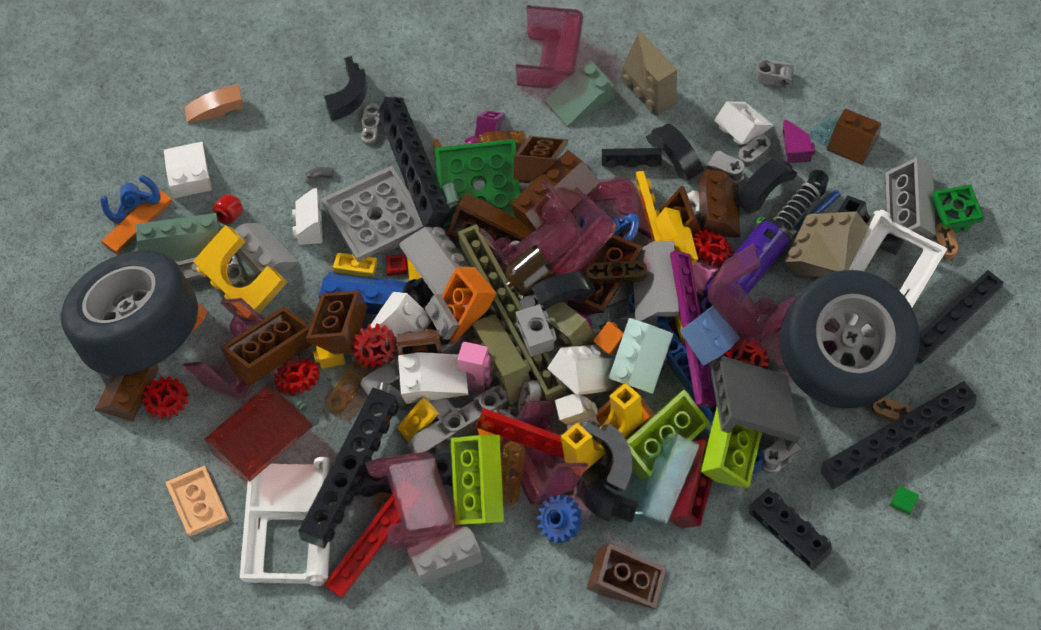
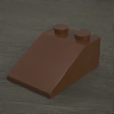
M608 543L597 550L586 589L604 597L656 609L666 568Z

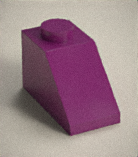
M485 110L478 115L475 137L483 138L485 142L496 141L505 113Z
M783 120L782 132L787 163L811 162L812 154H815L814 142L811 143L810 135L790 121Z

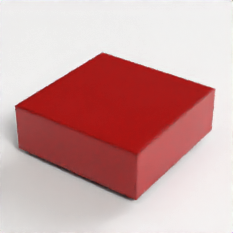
M405 254L386 256L388 276L408 274Z

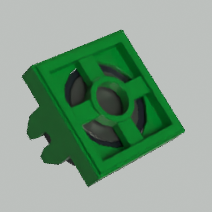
M971 184L932 192L931 196L944 229L953 228L956 234L960 232L961 228L965 232L971 228L972 224L984 221L983 213Z

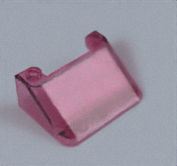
M418 452L365 462L371 476L375 478L388 476L401 519V522L392 525L387 532L389 544L394 551L448 534L452 531L454 520L435 458L431 453Z

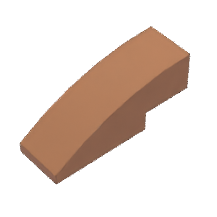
M237 84L203 95L184 108L187 123L226 116L225 112L244 109L240 87Z

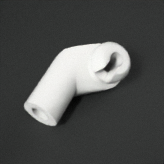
M691 191L687 195L690 203L696 205L695 216L700 218L699 192Z

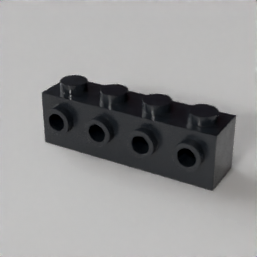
M767 489L750 504L749 514L812 571L831 554L832 545L830 540L815 531V527L809 521H804L795 508L787 506L778 493H773Z

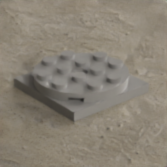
M393 166L385 168L321 199V203L336 226L341 239L347 244L357 262L374 254L386 253L400 247V242L424 228L411 195ZM374 215L381 216L378 220H371V217Z

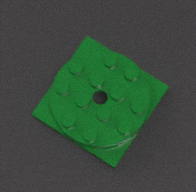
M515 139L436 147L437 177L444 197L445 193L442 187L449 183H455L458 199L462 200L466 193L514 216L511 203L521 194L519 180L513 179L514 155L516 154ZM478 180L485 183V187L481 191L474 188V183ZM450 210L451 213L443 228L450 227L455 210Z

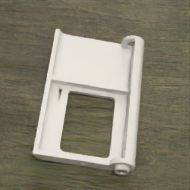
M884 210L874 211L867 223L869 228L849 270L865 271L885 236L889 233L923 250L921 256L900 289V292L908 300L911 307H913L947 248L893 222L888 212ZM849 312L844 313L846 323L848 325H855L858 315ZM834 319L827 321V323L839 328ZM866 324L861 329L865 338L875 337L869 324Z
M316 458L314 465L259 464L249 461L240 579L249 583L311 584L313 586H321L327 581L329 542L325 549L309 543L307 571L304 574L265 573L264 558L268 521L304 520L334 463L332 458ZM322 520L318 524H325L327 520Z

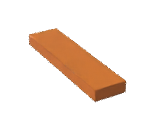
M159 189L161 199L157 204H140L102 240V244L115 254H118L137 236L136 224L152 222L173 202L172 198Z

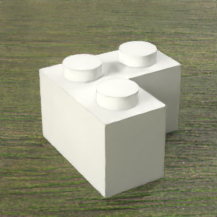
M572 394L555 400L559 419L567 425L568 430L576 423L580 424L589 420L598 423L601 427V424L596 419L598 414L597 407L587 397Z

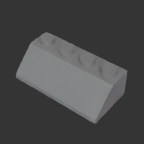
M916 157L885 173L887 212L890 214L893 222L929 239L936 235L935 208L931 196L932 192H934L933 167Z
M424 227L399 244L433 294L442 295L456 267H470L441 227Z

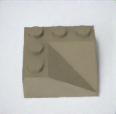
M642 32L638 33L622 66V81L626 86L630 85L633 88L637 98H642L645 101L649 111H654L659 115L677 102V69Z
M858 212L807 214L784 262L797 277H822L832 272L849 270L869 227Z

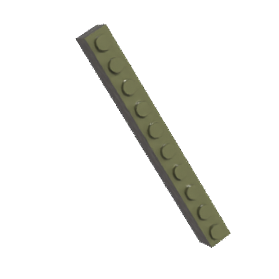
M476 224L459 231V243L471 267H476L497 293L491 304L499 319L504 321L507 333H511L515 342L514 346L520 348L523 356L522 359L528 361L531 369L529 374L532 380L539 382L541 396L546 406L549 407L555 404V400L566 397V386L547 369L552 362L547 352L530 357L516 322L515 312L523 310L515 293L506 284L508 280L479 227Z

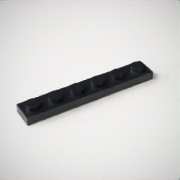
M987 270L920 333L919 351L916 360L922 364L1001 289L1004 282Z

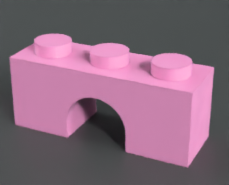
M463 341L457 359L458 369L467 372L468 391L482 394L488 388H492L494 376H491L493 367L490 366L491 356H489L488 347Z

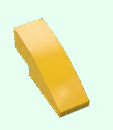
M665 207L655 219L660 236L663 241H674V250L690 254L693 266L698 257L689 227L683 226L679 210Z

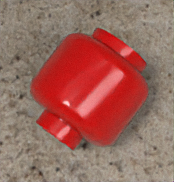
M230 194L223 195L213 205V213L217 214L220 223L231 224L243 211L240 199Z

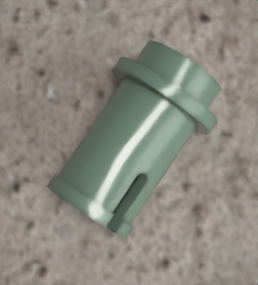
M449 183L442 188L449 209L456 210L461 200L458 199L455 183Z
M291 392L287 395L283 394L281 397V402L290 407L296 415H303L308 409L306 401L292 396Z

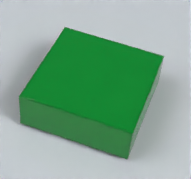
M899 485L890 502V506L910 515L919 498V494Z

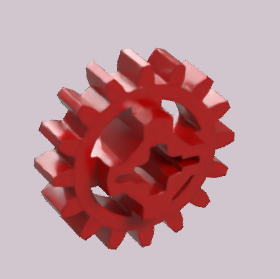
M706 229L703 232L698 230L693 235L697 257L703 263L709 262L710 266L713 264L717 267L724 266L733 256L734 250L731 249L732 244L726 243L728 239L723 238L720 233L716 235L713 230L711 232H708Z
M376 323L375 328H372L369 324L366 331L363 328L360 329L361 335L355 334L357 341L352 342L354 347L352 352L357 361L362 362L364 367L370 364L371 368L374 369L375 364H378L381 368L382 362L385 361L389 364L388 358H395L393 351L398 350L396 345L397 338L392 329L389 330L386 325L381 328L379 323Z
M743 339L741 344L737 341L734 347L732 346L724 353L725 357L731 359L737 355L734 358L735 360L754 366L760 361L758 367L768 370L769 356H766L767 350H761V343L754 345V340L747 343L746 339Z
M299 358L298 361L291 359L289 363L283 364V368H277L278 373H274L276 387L279 392L284 391L285 395L290 392L292 396H295L296 392L303 394L305 390L310 391V386H316V381L320 380L318 366L315 364V361L310 362L309 358L302 361V358Z
M160 376L158 382L153 379L152 386L146 385L148 392L142 393L144 397L142 402L146 412L151 413L153 418L158 415L160 420H163L164 416H167L170 420L172 414L178 417V410L184 411L185 407L183 404H188L187 396L189 395L184 383H180L178 378L172 381L171 376H168L167 380Z

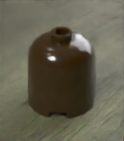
M535 244L507 266L506 275L509 280L506 284L512 292L517 291L521 296L526 297L533 293L531 287L557 274Z

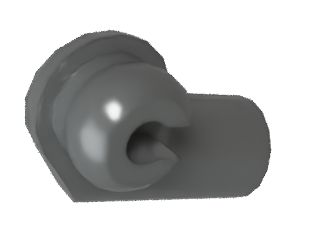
M316 167L307 171L305 175L307 176L306 182L315 184L317 182L316 177L333 178L334 169L331 167Z

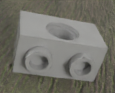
M540 304L515 312L516 322L530 357L554 350V341L557 340L553 328L549 329L548 323L550 321L546 311H542Z

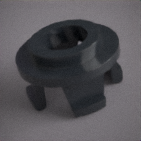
M423 278L408 281L403 288V293L411 296L425 310V307L430 302V296L434 295L433 292L423 282ZM411 290H415L418 297L416 294H411Z

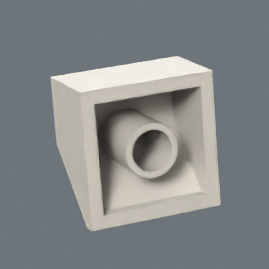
M726 101L714 120L719 124L720 130L732 135L733 140L740 145L748 144L773 126L746 102Z
M314 188L295 201L296 209L292 210L293 222L296 221V226H293V237L297 238L299 245L323 243L322 209L318 190Z

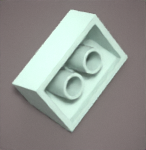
M629 318L609 379L622 384L627 383L631 387L653 394L673 333Z

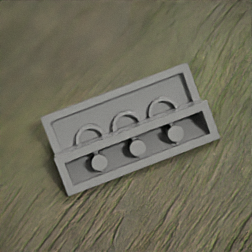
M653 241L643 247L635 260L644 262L647 267V277L641 282H633L635 320L650 325H657L658 316H678V298L670 253L674 251V241ZM635 269V273L640 274V269Z

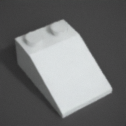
M203 142L164 150L166 172L173 199L212 190Z
M393 292L372 322L371 327L375 328L376 323H379L381 328L386 325L389 330L392 329L397 338V334H403L407 331H425L432 320L428 313L407 293ZM398 350L393 351L395 358L399 355ZM389 357L388 359L389 361H392L395 358Z
M418 352L398 355L401 395L405 403H417L421 398H427L430 401L469 395L467 372L458 369L457 359L459 354Z

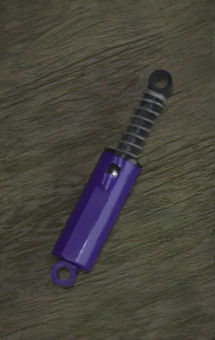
M812 171L809 174L808 181L801 185V189H798L796 194L791 197V200L787 202V205L783 206L782 211L778 212L777 217H774L773 220L766 218L761 221L703 290L704 299L701 303L700 314L716 303L725 315L734 312L792 242L788 230H793V224H798L797 219L803 218L802 214H806L807 208L812 207L811 203H815L820 196L825 194L829 181L825 171Z

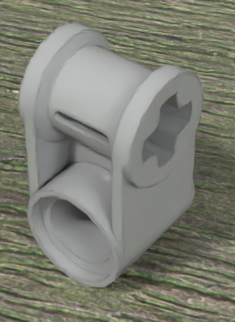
M761 60L757 65L755 77L757 82L761 84L789 88L792 85L791 74L794 72V66L788 62Z
M715 151L705 166V169L725 172L736 184L741 183L745 178L743 172L744 163L740 159L731 157L722 151Z
M780 438L764 451L762 468L767 473H776L788 463H791L795 456L799 457L803 449L796 443L790 451H787L785 440Z

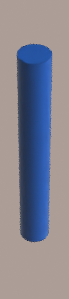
M834 190L809 214L822 213L841 196V193L838 190ZM805 218L794 227L798 232Z

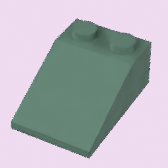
M591 60L576 69L545 100V103L569 127L615 99V85Z

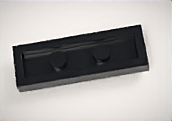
M662 148L602 149V166L613 168L617 165H627L628 167H635L637 165L654 167L662 165Z

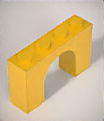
M225 225L193 262L198 266L196 270L204 277L207 275L211 279L210 283L217 290L221 289L225 293L224 297L233 304L235 302L239 306L238 311L246 318L248 316L256 318L288 281L274 268L267 266L250 285L236 288L228 278V263L246 241L233 228Z
M625 383L610 395L611 411L603 424L614 426L624 438L643 423L641 396ZM578 423L561 436L565 462L579 475L606 454L603 447L593 440L592 436Z

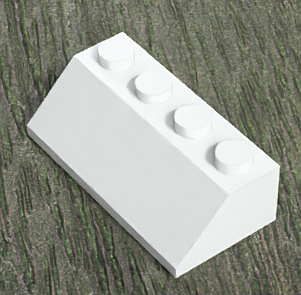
M597 344L560 348L547 368L576 395L612 391L615 386L620 384L609 379L616 355L608 354Z

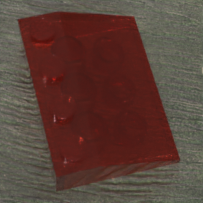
M266 385L204 440L214 456L251 482L311 429L313 425L278 391Z

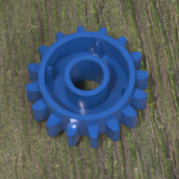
M565 495L550 496V501H543L545 507L538 509L542 514L537 516V519L541 520L537 527L543 529L541 535L547 536L548 541L555 543L570 542V537L575 538L578 530H581L580 526L583 519L581 518L582 510L578 508L579 503L574 502L572 497Z

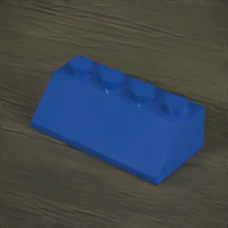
M329 272L323 278L319 299L322 293L359 290L368 307L366 314L378 315L393 292L403 293V288L407 282Z

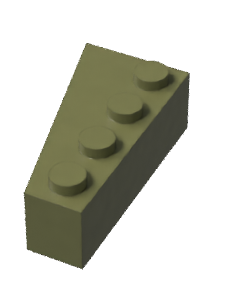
M496 314L473 322L475 338L479 345L488 347V353L491 356L490 366L493 367V373L497 375L502 391H506L509 404L518 402L523 383L530 381L528 372L531 369L528 361L522 359L523 356L520 348L514 346L515 342L511 333H506L507 329L504 321H499Z

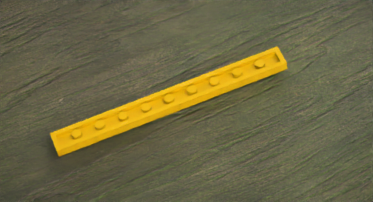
M644 171L636 172V185L652 242L663 241L655 219L659 216V210L654 208V205H656L654 193L650 194L649 191L651 190L650 179L645 177ZM679 310L678 316H674L681 343L686 346L685 338L680 332L683 327Z

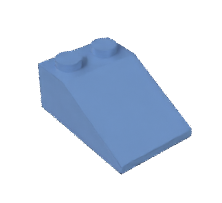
M717 303L680 330L703 366L720 357L740 339Z

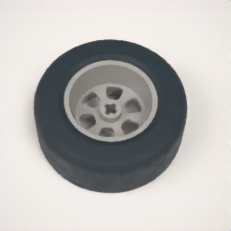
M145 250L127 252L98 264L75 283L63 303L61 325L80 359L90 369L106 375H128L146 370L162 362L186 341L196 323L198 302L180 267L169 256Z
M859 270L832 272L809 284L791 303L783 318L780 330L782 360L794 383L814 400L837 408L864 407L882 399L896 389L911 372L920 344L917 318L905 296L887 280L875 274ZM845 312L858 315L855 325H848L846 323ZM829 319H834L838 324L839 329L836 333L825 330L824 326ZM866 324H869L875 337L865 338L861 329ZM824 341L835 342L837 350L832 355L826 352L823 346ZM862 346H868L874 350L869 360H865L860 354L859 350ZM844 353L853 356L854 366L841 365L840 360Z

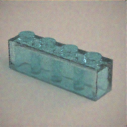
M668 434L662 443L660 456L654 462L652 475L646 481L644 494L638 500L636 514L656 524L667 525L699 448L698 444L679 434Z

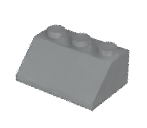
M243 223L235 229L246 241L236 253L257 276L267 266L274 268L282 275L299 263L263 223Z
M467 524L406 547L421 586L482 562L480 548Z

